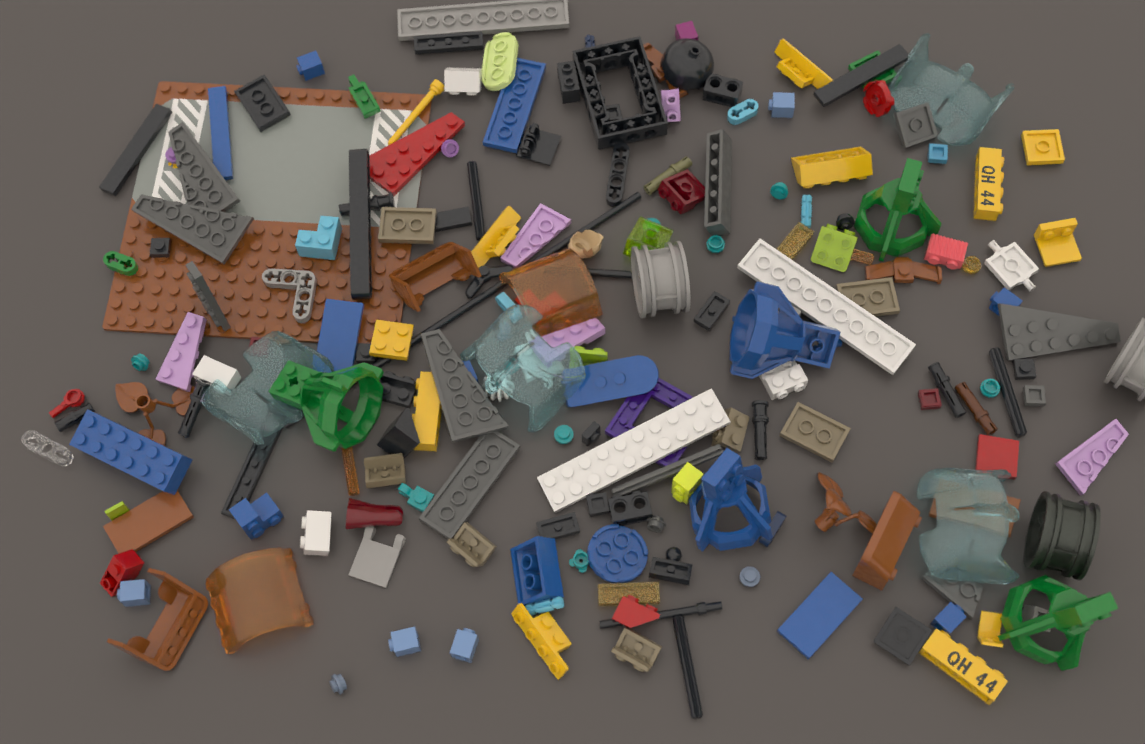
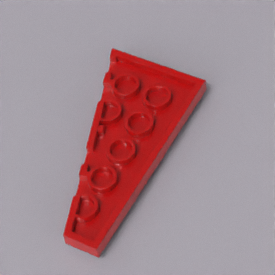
M451 112L369 155L370 180L388 193L392 192L394 197L441 150L442 143L445 140L452 139L465 126V122Z

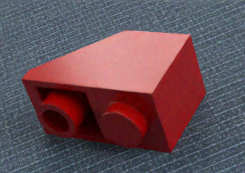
M133 549L113 555L100 584L111 597L117 595L120 581L134 580L139 575L144 561Z
M628 594L627 598L625 596L622 597L612 619L628 628H632L659 619L660 614L656 613L657 608L646 604L644 607L638 604L639 599Z

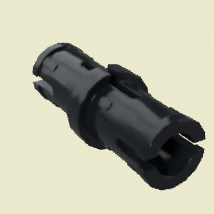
M87 403L75 411H70V414L54 423L58 430L63 432L74 424H80L87 409L93 412L95 410L90 403Z

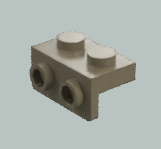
M730 407L724 410L730 420V424L713 432L711 446L719 444L735 453L741 452L750 417Z
M402 453L364 458L366 488L406 483V468Z
M464 522L456 535L447 541L451 546L450 549L454 553L461 554L466 558L465 562L472 567L484 566L497 548L496 545L468 522Z
M625 627L611 652L615 654L617 659L623 662L627 660L634 664L633 667L638 671L648 672L652 669L662 646Z

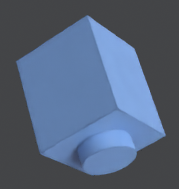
M773 92L772 99H769L768 110H771V117L793 118L795 94Z
M145 579L120 581L117 598L126 607L149 605L151 585Z
M415 627L390 632L392 639H388L391 652L394 651L397 657L421 651L418 632Z
M468 628L463 630L457 629L450 650L452 658L472 663L479 641L475 631Z

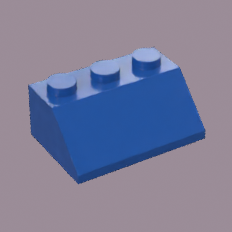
M536 536L510 549L518 604L522 603L525 606L546 599L552 600L558 596L564 597L554 538Z

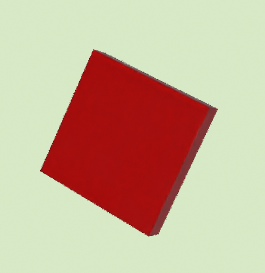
M979 434L975 473L1015 480L1017 477L1019 441Z

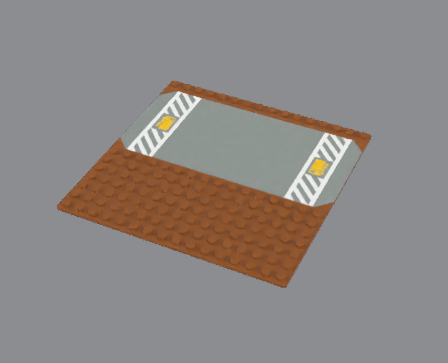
M159 82L153 108L156 104L170 108L173 113L141 158L119 252L133 258L138 265V271L131 276L118 272L114 273L102 325L104 330L177 335L187 313L190 312L207 319L203 334L205 337L239 339L262 337L270 338L272 341L318 343L326 299L364 304L358 343L372 342L376 320L401 323L404 300L392 284L389 275L410 263L412 243H379L378 234L381 209L380 211L371 210L372 298L352 300L350 289V214L341 216L339 204L349 203V150L368 148L369 155L388 146V140L427 94L371 92L381 112L365 119L347 90L273 87L291 115L260 132L234 92L244 85ZM226 86L233 166V179L226 180V182L240 200L238 204L226 212L254 218L225 264L213 259L131 210L141 194L187 204L179 176V169L176 164L169 162L165 157L166 151L172 147L168 131L183 122L213 162L208 88ZM432 100L399 140L429 124ZM423 168L394 196L395 207L417 208ZM370 180V198L374 195L382 196L389 194ZM320 216L339 217L342 232L336 259L300 257L295 247L298 231H317ZM151 238H170L172 241L170 257L151 258ZM193 261L205 279L231 327L224 332L221 326L217 328L192 288L193 285L186 275L188 273L187 263ZM287 269L311 271L314 273L317 285L309 321L299 323L293 316L296 289L267 287L262 279V274L265 270ZM287 276L285 278L286 283H290L294 280L293 276ZM307 278V280L305 281L306 288H308L307 285L308 281L311 280L310 278ZM304 293L300 296V299L303 301L307 300L310 295ZM301 306V307H302V312L299 314V316H302V314L305 313V311H304V309H303L304 306Z

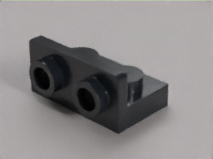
M390 371L384 372L379 380L383 385L382 401L410 409L417 392L416 381L408 376L400 377Z

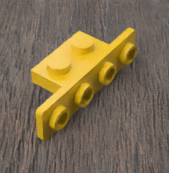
M785 39L780 40L775 54L782 61H779L777 68L783 75L788 76L795 85L803 88L812 84L819 89L833 81L831 77Z
M507 206L471 251L478 269L484 266L490 258L500 257L506 251L505 247L516 238V233L519 230L516 224L521 217L511 206Z
M522 603L518 604L511 613L514 621L520 626L526 638L545 661L551 673L558 680L561 679L569 668L558 653L568 649L572 643L549 611L533 618Z

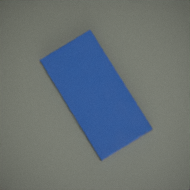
M326 299L313 370L331 373L354 366L364 309L363 303Z
M830 572L780 626L777 632L809 660L863 598L834 573Z

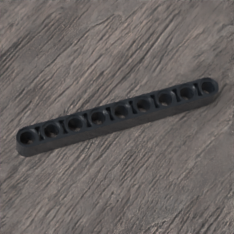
M368 148L349 150L350 289L352 300L372 298L370 157Z

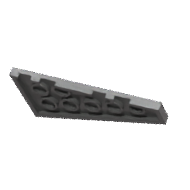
M182 122L168 131L187 204L216 209L222 212H226L240 202L239 198L186 125Z

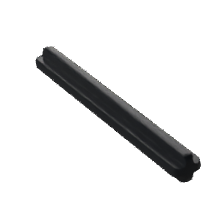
M469 161L467 168L476 240L480 241L485 235L477 162Z
M998 347L992 348L989 351V355L1015 436H1025L1027 430L1001 350Z
M683 616L673 617V625L692 719H697L703 716L685 621Z

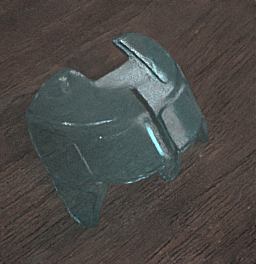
M927 32L919 38L908 55V60L898 70L889 85L891 96L895 101L892 107L896 112L929 102L934 123L942 130L937 139L952 146L971 144L978 138L991 119L992 114L998 110L1015 89L1013 87L1014 84L1009 83L1005 87V91L990 98L984 90L969 80L974 71L971 64H963L958 72H955L941 64L928 60V42L931 34ZM946 98H949L945 106L941 109L939 113H937V109L941 106V104L945 101Z
M513 305L501 313L488 329L460 354V358L462 361L475 358L476 353V359L480 367L488 376L485 382L486 391L489 394H494L500 388L516 401L529 405V426L527 430L528 432H536L542 429L559 411V407L572 397L583 383L586 373L579 353L569 342L557 347H551L532 328V325L543 317L536 309L527 305ZM527 346L530 347L514 360V357Z
M272 331L252 344L243 353L244 358L252 367V372L234 390H230L220 380L216 379L206 389L200 402L215 417L242 432L255 444L263 445L265 442L262 437H267L279 431L288 423H296L304 416L301 409L274 399L268 392L288 360L322 373L334 372V366L327 357L309 346L303 345L283 332ZM255 392L259 393L263 398H265L270 403H265L261 398H259L255 394Z
M941 468L928 471L920 479L917 487V498L919 500L936 499L937 527L919 536L920 551L932 575L942 579L991 584H1009L1019 578V574L1012 570L1000 556L1007 541L1009 521L1016 522L1020 517L1017 508L1008 504L1006 491L1002 485V482L1011 477V473L1007 470L983 471ZM963 507H974V508H976V509H968V510H957V511H954V508H963Z

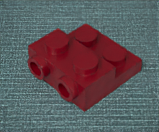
M688 169L663 179L658 188L660 197L666 198L672 210L678 211L680 214L694 209L697 203L705 200V187Z

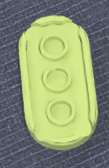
M508 32L496 34L492 37L493 40L491 42L488 41L485 46L481 81L491 91L504 89L515 77L519 44L515 36Z

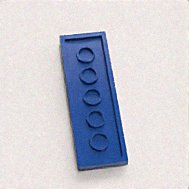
M517 58L515 77L507 87L500 91L483 140V146L513 153L518 152L546 70L545 63Z

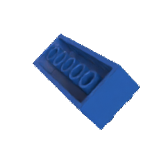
M88 409L69 444L173 495L176 494L193 460Z

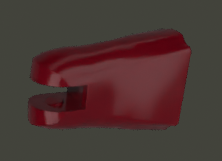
M349 498L346 529L369 526H399L403 521V509L400 506L375 505Z

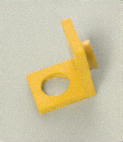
M981 611L977 638L982 645L1003 647V643L998 638L1001 630L1002 613Z

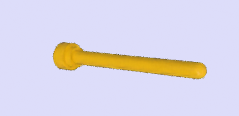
M435 79L430 84V91L388 140V145L398 141L433 97L445 90L443 83Z

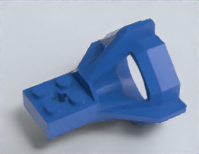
M757 281L754 290L749 289L738 306L736 316L732 318L734 323L730 334L729 360L732 362L730 373L753 379L788 361L794 360L830 369L841 332L836 328L802 321L779 286ZM814 341H817L818 345H814L813 347L812 343Z
M726 448L701 478L702 483L689 498L692 526L695 535H697L695 540L698 549L704 551L709 544L723 551L753 546L760 536L768 541L773 537L771 527L769 526L771 515L766 487L760 483L762 479L761 468L758 465L743 467L741 456ZM746 484L756 489L760 494L761 506L759 512L746 494ZM703 495L705 506L701 521L696 506ZM736 505L749 523L745 528L734 532L714 530L717 513L722 507Z

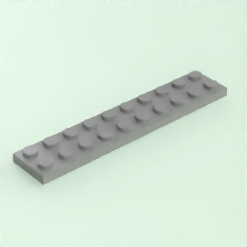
M510 0L397 9L399 41L414 40V36L482 31L483 35L569 28L567 0Z

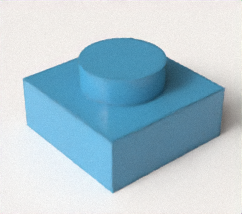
M929 143L928 163L946 164L948 160V145Z

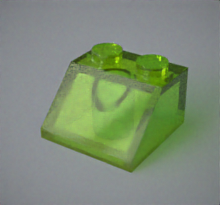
M640 216L627 238L623 254L631 257L632 246H637L638 250L641 248V245H646L648 250L664 248L665 243L670 241L674 230Z

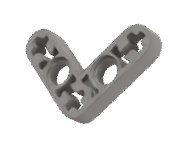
M287 269L265 270L262 274V279L267 287L296 289L293 316L299 323L309 321L317 285L314 273L311 271ZM287 276L294 277V280L292 282H285V278ZM307 278H310L311 280L308 281L307 285L308 288H306L305 281L307 280ZM302 294H309L310 297L307 300L303 301L300 299ZM301 306H304L303 309H304L305 313L302 314V316H299V314L302 312V307H301Z

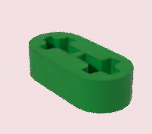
M110 251L103 257V262L110 270L126 276L134 275L138 271L137 263L129 256Z

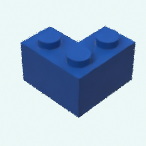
M265 493L251 504L244 498L229 509L250 540L260 537L264 530L270 526L277 525L281 518L284 517L268 493Z

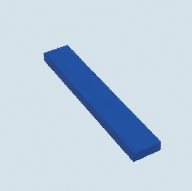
M226 86L208 88L213 164L225 180L233 179L227 89Z

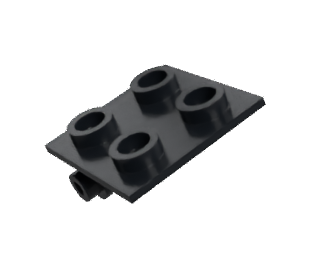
M533 123L527 128L516 157L550 166L561 136L541 131L539 125Z

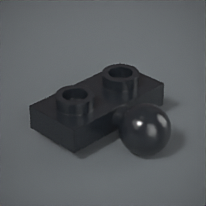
M670 547L666 551L667 559L652 557L649 578L689 585L693 564L678 562L682 557L680 549Z

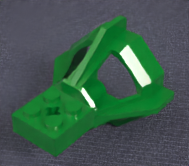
M907 158L901 178L892 180L864 194L862 197L854 228L868 249L881 252L879 261L883 262L886 254L895 257L906 254L923 246L926 236H931L933 233L938 235L942 223L927 206L919 190V184L924 170H921V161ZM874 204L885 206L890 212L883 235L872 228L866 217V210ZM909 213L918 215L923 225L921 229L912 236L896 239L895 236L902 215Z
M288 360L268 392L275 400L303 410L314 443L335 452L338 447L347 449L365 441L379 418L383 395V385L379 380L384 371L381 368L363 362L331 373H322ZM358 381L360 388L359 400L356 410L353 412L341 404L348 390ZM337 419L347 423L339 431H337Z
M1043 575L1009 590L1001 616L1006 632L998 635L1000 641L1010 639L1015 651L1044 665L1057 662L1061 671L1078 667L1085 634L1089 631L1091 624H1094L1096 620L1112 616L1111 611L1118 609V606L1111 592L1087 598V596L1077 592L1074 588L1047 575ZM1032 589L1046 593L1051 603L1049 613L1023 622L1022 606L1027 594ZM1056 627L1057 630L1064 632L1068 641L1062 651H1050L1036 644L1030 635Z

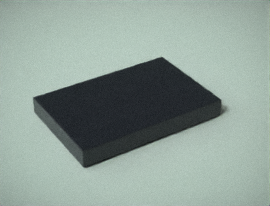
M265 74L234 91L260 132L291 115Z

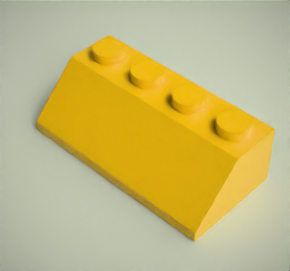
M861 146L791 158L797 183L803 186V188L814 187V184L830 185L833 181L848 182L851 178L866 179L867 176L873 175L871 153Z

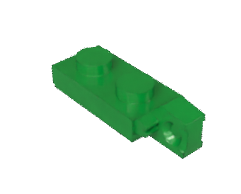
M354 74L349 76L348 79L351 85L348 87L349 92L364 118L366 119L381 112L366 83L363 81L358 82Z

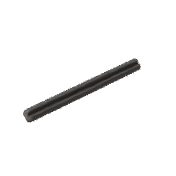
M717 444L611 489L613 496H625L678 474L687 462L695 467L710 461L723 453L722 447Z

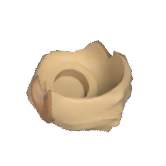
M585 229L582 233L577 231L570 238L568 244L569 251L578 258H591L601 249L604 237L592 230Z

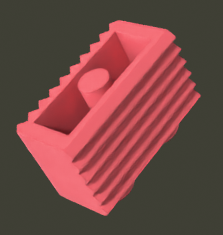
M933 233L929 238L924 260L933 265H946L947 268L952 270L961 269L968 243Z

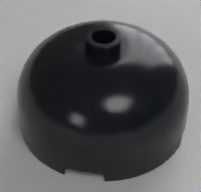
M683 38L672 42L667 47L661 58L660 67H662L665 74L664 78L674 87L688 91V89L699 90L705 86L707 78L713 73L714 59L710 50L703 43L695 39Z

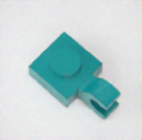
M401 483L398 488L399 494L409 498L407 504L422 513L435 497L434 494L419 486L413 490L408 485Z

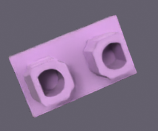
M679 89L661 90V103L667 122L681 121Z

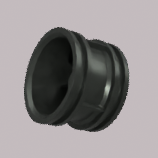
M1043 491L1034 506L1027 530L1024 548L1025 567L1032 569L1035 566V569L1039 571L1048 568L1060 571L1063 577H1073L1075 580H1082L1089 570L1098 542L1101 522L1099 505L1096 503L1089 504L1084 500L1077 503L1062 499L1059 494L1051 496L1050 492Z

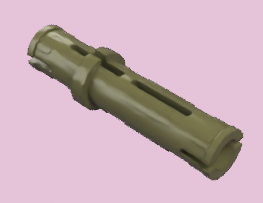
M685 156L677 163L671 164L666 171L643 186L645 192L652 195L658 190L663 179L693 165L691 159Z

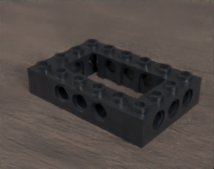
M641 36L573 51V61L575 62L579 86L598 150L614 147L619 143L627 144L667 135V118ZM628 66L642 115L636 114L633 117L624 119L621 117L618 120L610 121V114L606 110L605 97L602 96L601 84L597 80L596 73Z

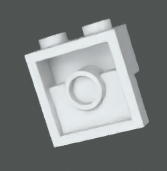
M795 360L788 361L759 375L771 400L776 398L783 399L793 391L800 392L806 388L808 383L800 364L797 365Z

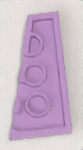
M540 203L501 256V262L511 265L517 270L571 224V219Z
M190 312L187 313L156 377L158 382L187 392L191 391L192 386L190 382L191 378L194 377L192 374L195 370V360L199 356L198 347L199 343L202 342L206 318Z
M597 318L589 319L530 340L529 347L545 367L548 368L556 359L560 361L565 358L569 348L589 344L604 335L605 327Z

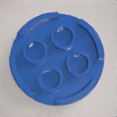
M610 524L600 528L589 542L587 549L589 564L595 574L607 582L614 584L631 582L643 572L647 563L648 550L646 543L634 529L631 530L618 524Z

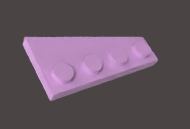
M1114 419L1055 463V465L1081 496L1086 492L1088 486L1096 479L1098 473L1105 467L1110 457L1117 451L1129 434L1119 421Z

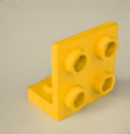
M1076 218L1039 224L1034 233V238L1045 267L1081 260L1082 257L1073 236V232L1078 225Z

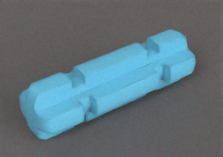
M811 195L802 196L801 227L803 229L811 227Z
M558 596L552 600L546 599L535 602V604H527L525 608L533 616L537 613L541 614L552 611L554 608H563L564 600L563 597Z

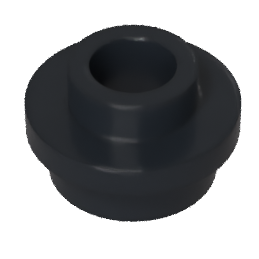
M843 213L837 217L836 226L840 230H848L853 227L855 223L854 218L848 213Z

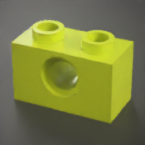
M687 462L673 478L672 496L678 502H684L687 505L690 496L702 483L701 478L704 474Z

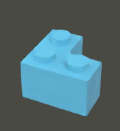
M320 216L317 231L299 230L295 243L299 256L335 260L342 232L339 217Z

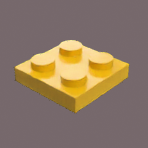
M1059 129L1022 131L1021 138L1027 165L1064 163L1065 158Z
M376 320L369 351L370 356L408 361L414 325Z

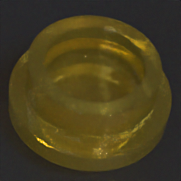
M969 256L964 259L962 268L966 273L975 274L979 272L981 262L976 256Z

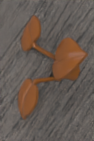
M130 382L116 384L115 386L119 406L128 413H134L140 409L146 417L150 430L143 429L138 433L164 446L166 435L160 429L154 430L149 413H152L156 408V404L170 408L176 407V412L179 415L185 416L191 402L189 396L195 389V386H192L190 392L181 389L176 390L171 397L174 404H169L157 399H151L148 396L146 386L142 383Z
M818 472V479L826 489V508L815 519V524L818 528L826 532L833 525L837 527L843 522L857 518L867 530L873 533L877 524L872 517L861 510L851 515L849 506L842 500L843 492L840 486L829 476ZM836 511H838V512H840V513H842V514H844V515H846V516H848V517H845V518H843V519H841V520H837V519L839 518V515L837 514Z

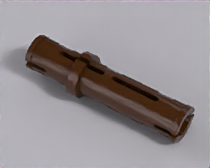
M966 382L956 385L954 389L972 412L975 422L981 425L986 435L990 436V434L995 433L998 428L988 416V411L983 409L968 388Z

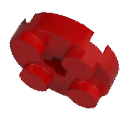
M876 80L866 84L864 87L866 96L863 97V102L868 113L871 115L875 114V117L888 114L895 101L891 96L887 83L884 80Z

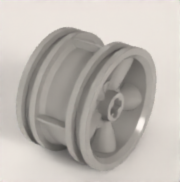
M675 241L674 245L671 242H666L664 248L648 250L646 245H641L639 250L637 246H632V281L640 318H646V314H649L650 317H655L656 311L672 309L674 314H679L681 309L684 313L689 312L691 303L690 281L686 256L681 241Z
M1143 317L1126 341L1104 380L1106 384L1109 381L1114 383L1113 388L1115 389L1122 385L1136 392L1138 395L1136 400L1138 401L1145 399V318Z

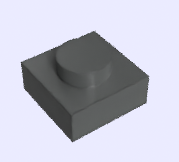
M1024 385V406H1045V387L1042 385Z

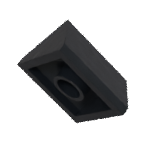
M406 408L389 425L377 443V446L389 455L402 453L404 459L420 443L409 408Z

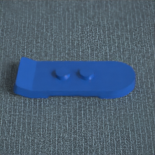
M637 355L564 369L561 371L566 405L571 408L648 393L658 383V367L650 358Z

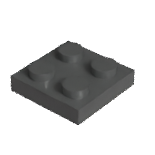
M929 102L893 113L903 148L938 137Z

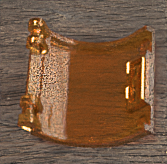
M565 248L559 253L550 254L539 260L511 269L510 272L499 274L502 284L508 283L519 298L528 320L532 339L603 315L593 279L582 259L571 248Z
M270 548L243 554L217 567L206 579V589L210 593L211 607L215 611L216 626L220 630L221 644L225 648L226 655L235 653L241 645L260 634L296 625L308 627L314 624L313 618L308 612L310 611L309 605L304 602L295 572L297 565L292 559L293 552L291 548Z

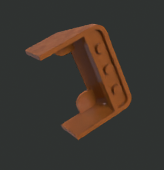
M447 242L393 271L389 278L406 305L419 312L421 311L419 306L422 305V301L425 299L423 295L452 279L465 281L470 278L471 274L478 278L482 275L471 250L454 242Z
M896 491L892 492L852 575L881 591L889 579L893 581L898 569H895L896 563L913 527L918 528L922 517L919 516L920 511L902 494Z
M149 568L147 572L163 581L158 589V595L161 600L167 603L147 639L134 636L127 644L108 638L107 643L158 669L169 671L175 667L208 607V600L204 595L168 573Z

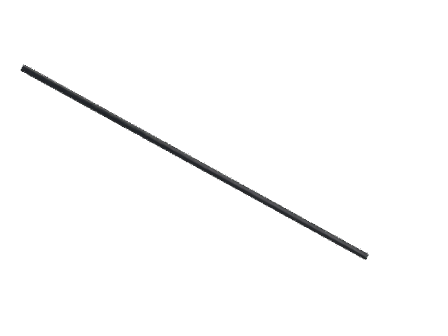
M636 192L578 231L582 233L585 229L593 230L641 198L640 193ZM575 233L421 333L441 329L567 247L570 238ZM421 333L412 338L410 348L422 341ZM381 358L372 365L381 368L393 359ZM303 410L285 420V426L289 428L305 417Z

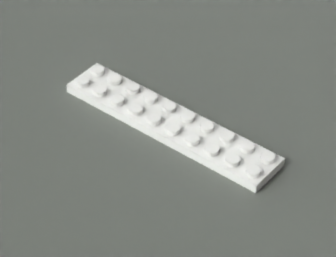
M762 239L756 242L737 266L739 270L755 281L779 286L791 305L801 310L804 315L817 324L839 330L841 332L839 339L891 375L895 374L916 346L908 338Z
M711 388L542 474L537 479L551 507L557 513L586 498V496L592 495L729 425L730 420Z

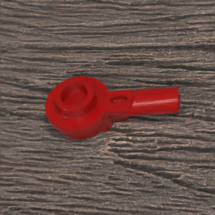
M79 389L69 390L64 396V401L49 412L50 416L55 418L69 407L81 406L85 400L84 393Z

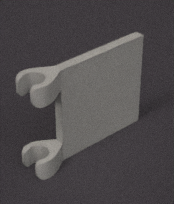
M369 526L365 528L364 536L349 576L387 588L406 538L401 534H397L393 547L372 541L376 528Z

